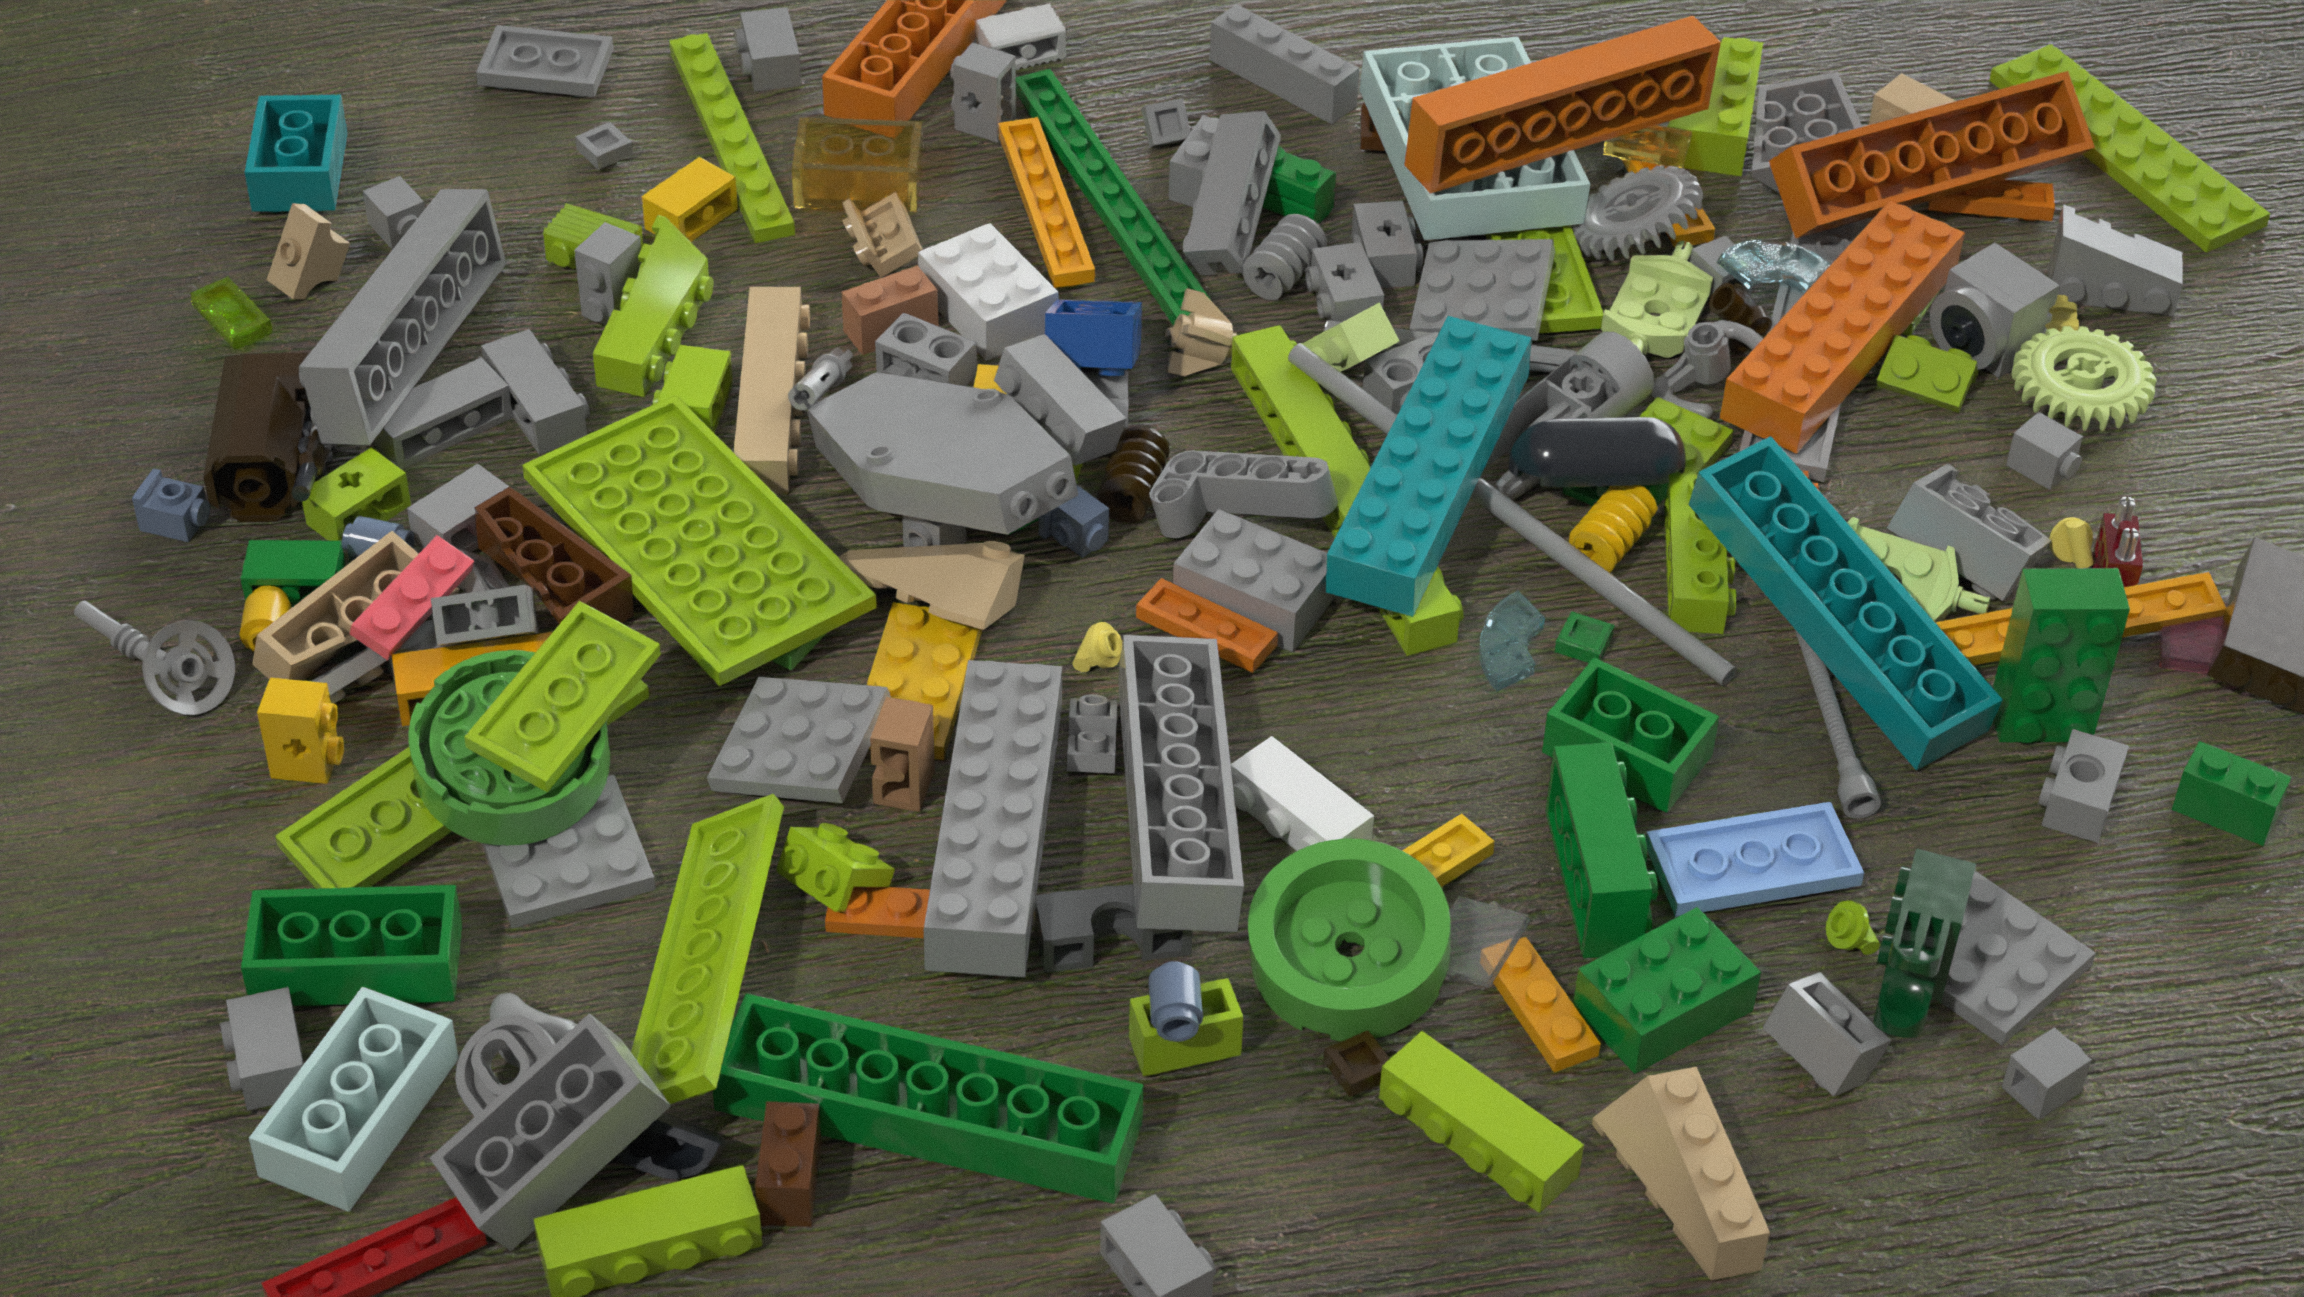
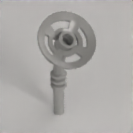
M81 601L76 606L74 615L109 638L113 648L118 649L131 660L140 659L143 661V677L146 687L155 701L165 709L181 715L201 714L218 706L228 695L235 677V660L227 640L212 626L193 620L178 621L162 628L149 642V638L145 634H141L139 630L134 629L130 624L125 623L121 625L88 601ZM178 634V646L171 648L168 652L160 649V646L168 638ZM197 635L204 638L213 647L218 661L213 662L208 650L195 641ZM191 649L195 650L200 655V657H198L195 654H191ZM155 675L159 676L162 685L169 692L176 695V701L169 698L160 689L156 682ZM207 676L217 678L218 680L213 690L205 698L195 702L191 691L202 686ZM168 677H169L172 681L179 683L178 687H176L175 685H173V684L170 682V680L168 679Z

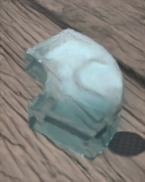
M1760 239L1744 241L1733 245L1725 250L1716 262L1748 289L1759 283L1777 282L1791 286L1802 294L1831 265L1821 256L1801 246L1784 242L1782 245L1762 243Z
M1519 591L1501 600L1491 610L1485 620L1479 646L1481 667L1485 677L1496 692L1534 675L1536 663L1528 652V644L1532 637L1544 630L1545 617Z

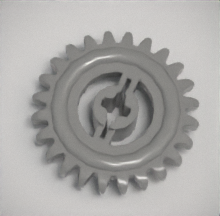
M1655 166L1652 170H1649V167L1642 168L1638 173L1631 171L1626 173L1624 178L1617 177L1611 180L1610 185L1599 187L1597 189L1598 193L1590 194L1588 196L1584 224L1571 225L1579 249L1586 256H1591L1592 251L1594 257L1600 260L1602 249H1604L1607 257L1613 261L1614 250L1619 247L1623 256L1629 259L1628 249L1632 244H1635L1641 254L1644 255V243L1649 240L1654 241L1658 248L1661 247L1660 232H1667L1672 239H1675L1673 223H1679L1683 229L1687 230L1688 223L1684 214H1688L1692 219H1697L1695 207L1699 210L1702 209L1701 200L1703 199V192L1697 177L1685 169H1678V167L1668 166L1667 168Z

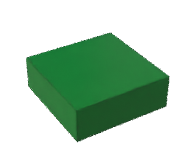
M1571 611L1556 640L1554 652L1590 663L1594 657L1601 660L1613 637L1615 625Z

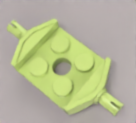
M1679 241L1672 256H1632L1629 273L1611 309H1605L1603 313L1601 330L1625 336L1645 355L1648 352L1670 358L1683 352L1685 348L1684 339L1688 336L1689 330L1696 325L1711 294L1713 282L1711 275L1688 261L1693 246L1687 242L1684 249H1682L1684 241ZM1648 313H1659L1661 315L1653 316Z
M1852 517L1847 522L1887 569L1901 579L1902 586L1934 622L1943 621L1951 611L1956 612L1957 607L1978 614L1987 612L1991 597L1964 591L1963 587L1959 586L1954 547L1947 546L1946 551L1896 537L1860 526L1859 519Z

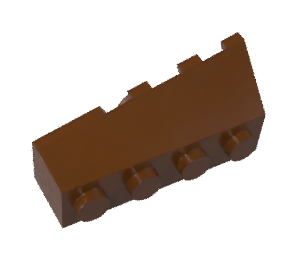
M509 486L474 507L478 548L532 587L559 624L579 601L620 623L634 616L632 575Z

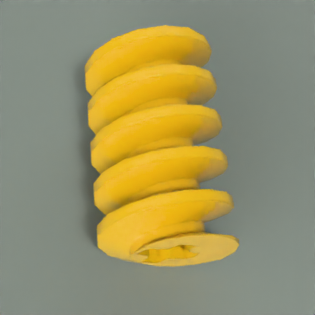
M1642 485L1610 486L1570 532L1569 543L1610 573L1625 556V553L1642 536V533L1651 525V519L1658 511L1656 500Z

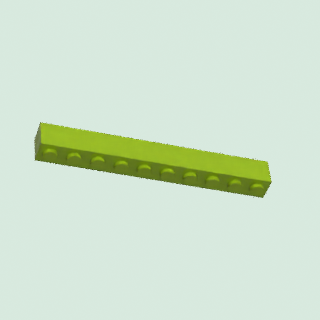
M1281 325L1233 336L1231 370L1283 455L1319 458L1327 462L1338 504L1333 512L1322 518L1335 538L1371 468L1366 452L1363 449L1359 450L1355 444L1347 422H1341L1335 412L1330 395L1324 394L1315 380L1288 361L1289 353L1297 343L1294 340H1289ZM1438 566L1413 617L1377 607L1407 656L1457 642L1459 622L1463 621V608L1459 598L1456 595H1451L1445 586L1442 572Z

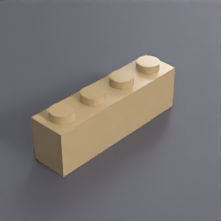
M393 531L389 532L257 635L252 665L268 679L280 678L304 681L350 643L357 640L350 635L352 623L413 561L418 553ZM456 587L450 595H457L459 589Z
M1697 1067L1647 1076L1593 1117L1592 1125L1601 1137L1607 1136L1617 1149V1158L1627 1171L1632 1169L1646 1187V1196L1656 1209L1661 1207L1674 1223L1673 1231L1711 1281L1762 1270L1770 1231Z

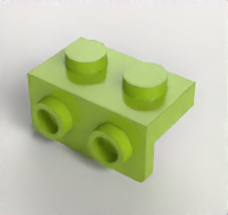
M1895 335L1877 378V386L1959 413L1971 383H1975L1978 376V363L1972 360L1971 355L1962 350L1950 348L1948 351L1932 347L1929 341L1919 336L1908 335L1907 338Z
M820 823L819 828L790 827L776 870L778 874L834 912H844L854 887H889L895 869L878 858L879 852L863 844L854 843L848 839V832L845 829L830 823Z

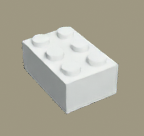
M990 223L918 252L919 268L937 288L938 311L962 336L976 341L977 352L986 361L1002 355L1005 347L1045 334V313L1058 300V291Z

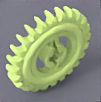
M2062 326L2061 332L2051 328L2046 330L2045 335L2042 333L2033 335L2031 340L2021 344L2020 351L2015 354L2011 374L2012 379L2015 380V391L2018 392L2024 387L2022 393L2023 403H2026L2031 396H2036L2033 405L2034 413H2037L2042 406L2048 404L2050 405L2049 418L2053 419L2055 414L2060 411L2065 412V427H2069L2073 418L2080 416L2083 422V431L2087 430L2092 417H2095L2100 422L2099 427L2101 431L2105 430L2109 416L2115 419V425L2118 429L2124 422L2125 413L2128 414L2129 421L2133 423L2138 416V412L2145 414L2148 405L2153 401L2157 380L2152 374L2153 367L2149 362L2145 361L2146 357L2142 352L2133 351V344L2130 342L2120 343V337L2115 334L2105 336L2104 330L2096 329L2094 332H2089L2088 327L2079 326L2078 331L2073 330L2071 326ZM2069 358L2066 369L2054 370V366L2058 362ZM2115 377L2116 381L2112 385L2101 389L2104 378Z

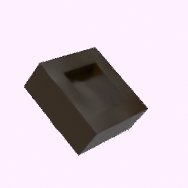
M1367 1030L1325 1048L1323 1062L1348 1096L1352 1097L1380 1085L1382 1066L1390 1058L1370 1031Z

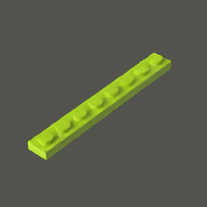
M708 33L691 34L683 38L669 40L670 54L722 170L736 177L737 204L755 244L794 236V220Z

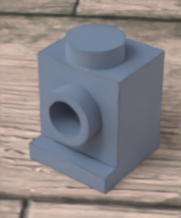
M152 469L132 497L139 531L189 542L198 528L205 525L210 514V504L206 500L204 486L165 478L162 476L161 470Z
M1077 485L1078 496L1039 517V535L1044 539L1052 535L1059 544L1067 546L1083 558L1090 552L1100 549L1108 541L1109 508Z

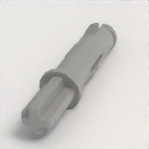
M836 347L829 354L819 356L815 360L812 370L789 391L788 398L791 405L798 410H806L830 388L839 386L845 380L846 372L852 367L850 359L853 357L852 352L849 349L843 352L839 347Z

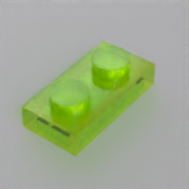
M228 276L190 293L193 307L234 350L252 344L273 333L271 320Z

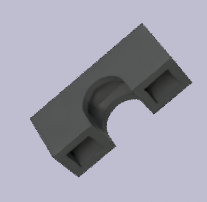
M1133 884L1104 886L1067 892L1057 891L1049 894L1035 895V932L1044 973L1093 967L1094 942L1107 934H1123L1132 938L1139 946L1142 961L1191 955L1193 930L1137 928Z

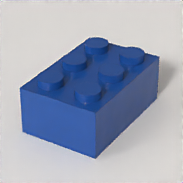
M1056 300L1045 313V335L1080 371L1084 367L1098 368L1099 375H1125V370L1132 369L1141 354L1142 302Z

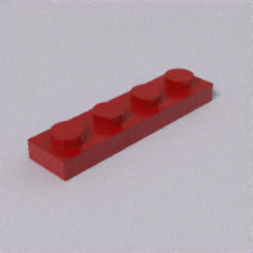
M454 1197L262 1282L265 1297H371L487 1245L486 1235L477 1228L457 1197Z

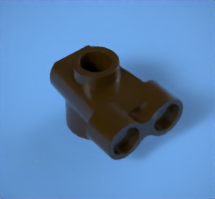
M1725 283L1713 292L1709 302L1710 310L1724 321L1739 323L1751 328L1759 335H1763L1771 329L1772 321L1765 307L1756 305L1743 285ZM1728 339L1729 349L1733 353H1743L1750 348L1737 339Z

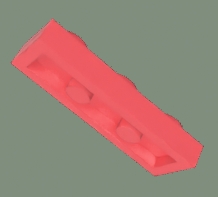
M436 535L352 623L350 635L388 661L392 654L433 613L431 598L449 596L472 571L474 560Z

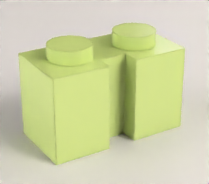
M1379 302L1302 344L1339 372H1342L1399 342V339Z

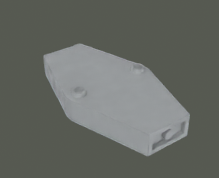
M875 372L813 404L807 409L815 445L865 504L877 511L1009 534L1078 496L1070 454L1011 396L996 389H980Z

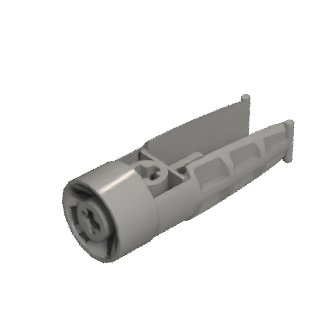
M1602 332L1516 401L1485 468L1512 449L1519 436L1539 422L1550 419L1623 418L1652 394L1655 385L1654 376L1647 358L1625 336L1615 332ZM1508 470L1497 481L1496 489L1511 500H1514L1538 484L1540 477L1524 472L1523 475L1516 477Z

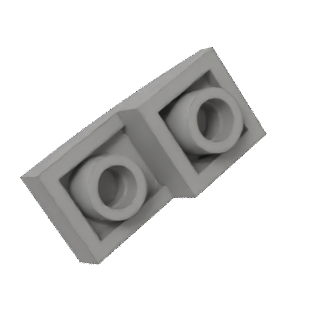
M1097 694L1084 695L1080 699L1070 698L1067 771L1115 773L1117 700H1108L1106 697Z

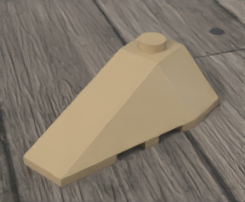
M986 541L984 543L849 550L839 556V558L869 587H893L897 589L896 598L901 601L910 603L914 602V600H923L930 603L929 613L984 630L1016 606L1025 555L1010 551L1011 547L1005 543Z

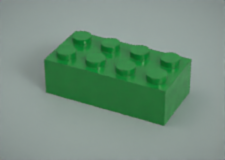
M2118 568L2022 570L1993 684V689L2003 699L1994 718L1999 743L2068 742L2073 729L2091 735L2095 734L2130 611Z
M1612 742L1554 746L1545 813L1583 959L1602 957L1652 931L1650 901H1656L1658 896L1656 874L1654 871H1647L1645 864L1647 861L1644 834H1637L1635 828L1637 823L1636 803L1634 798L1627 797L1625 792L1627 787L1626 767L1623 761L1616 760Z
M456 885L252 890L241 963L247 996L289 987L293 1006L350 1004L362 987L405 1003L455 1001L462 934V918Z

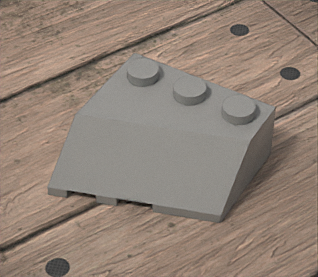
M1837 72L1759 87L1752 163L1753 178L1779 192L1769 160L1791 146L1862 127Z
M1949 463L1914 482L1887 529L1897 534L1896 537L1946 551L1947 546L1954 547L1957 572L1973 582L1972 587L1982 596L1991 597V600L1999 598L2003 601L2012 595L2019 586L2022 570L2032 569L2052 541L2013 511L2003 507H1998L1996 510L1990 506L1991 500L1988 498L1990 494L1978 485L1969 486L1958 482L1956 477L1959 471Z

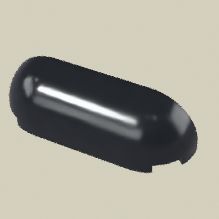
M1656 418L1550 419L1531 426L1519 436L1512 447L1508 469L1516 477L1523 475V472L1540 477V485L1548 487L1658 485L1668 483L1669 474L1675 472L1683 474L1685 472L1686 452L1682 438L1675 428L1667 422Z
M663 1113L615 1156L613 1160L660 1178L683 1179L698 1175L712 1166L724 1151L727 1140L701 1126Z

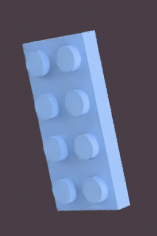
M1831 802L1647 831L1646 833L1648 854L1675 917L1696 907L1702 912L1857 887L1862 885L1864 871Z

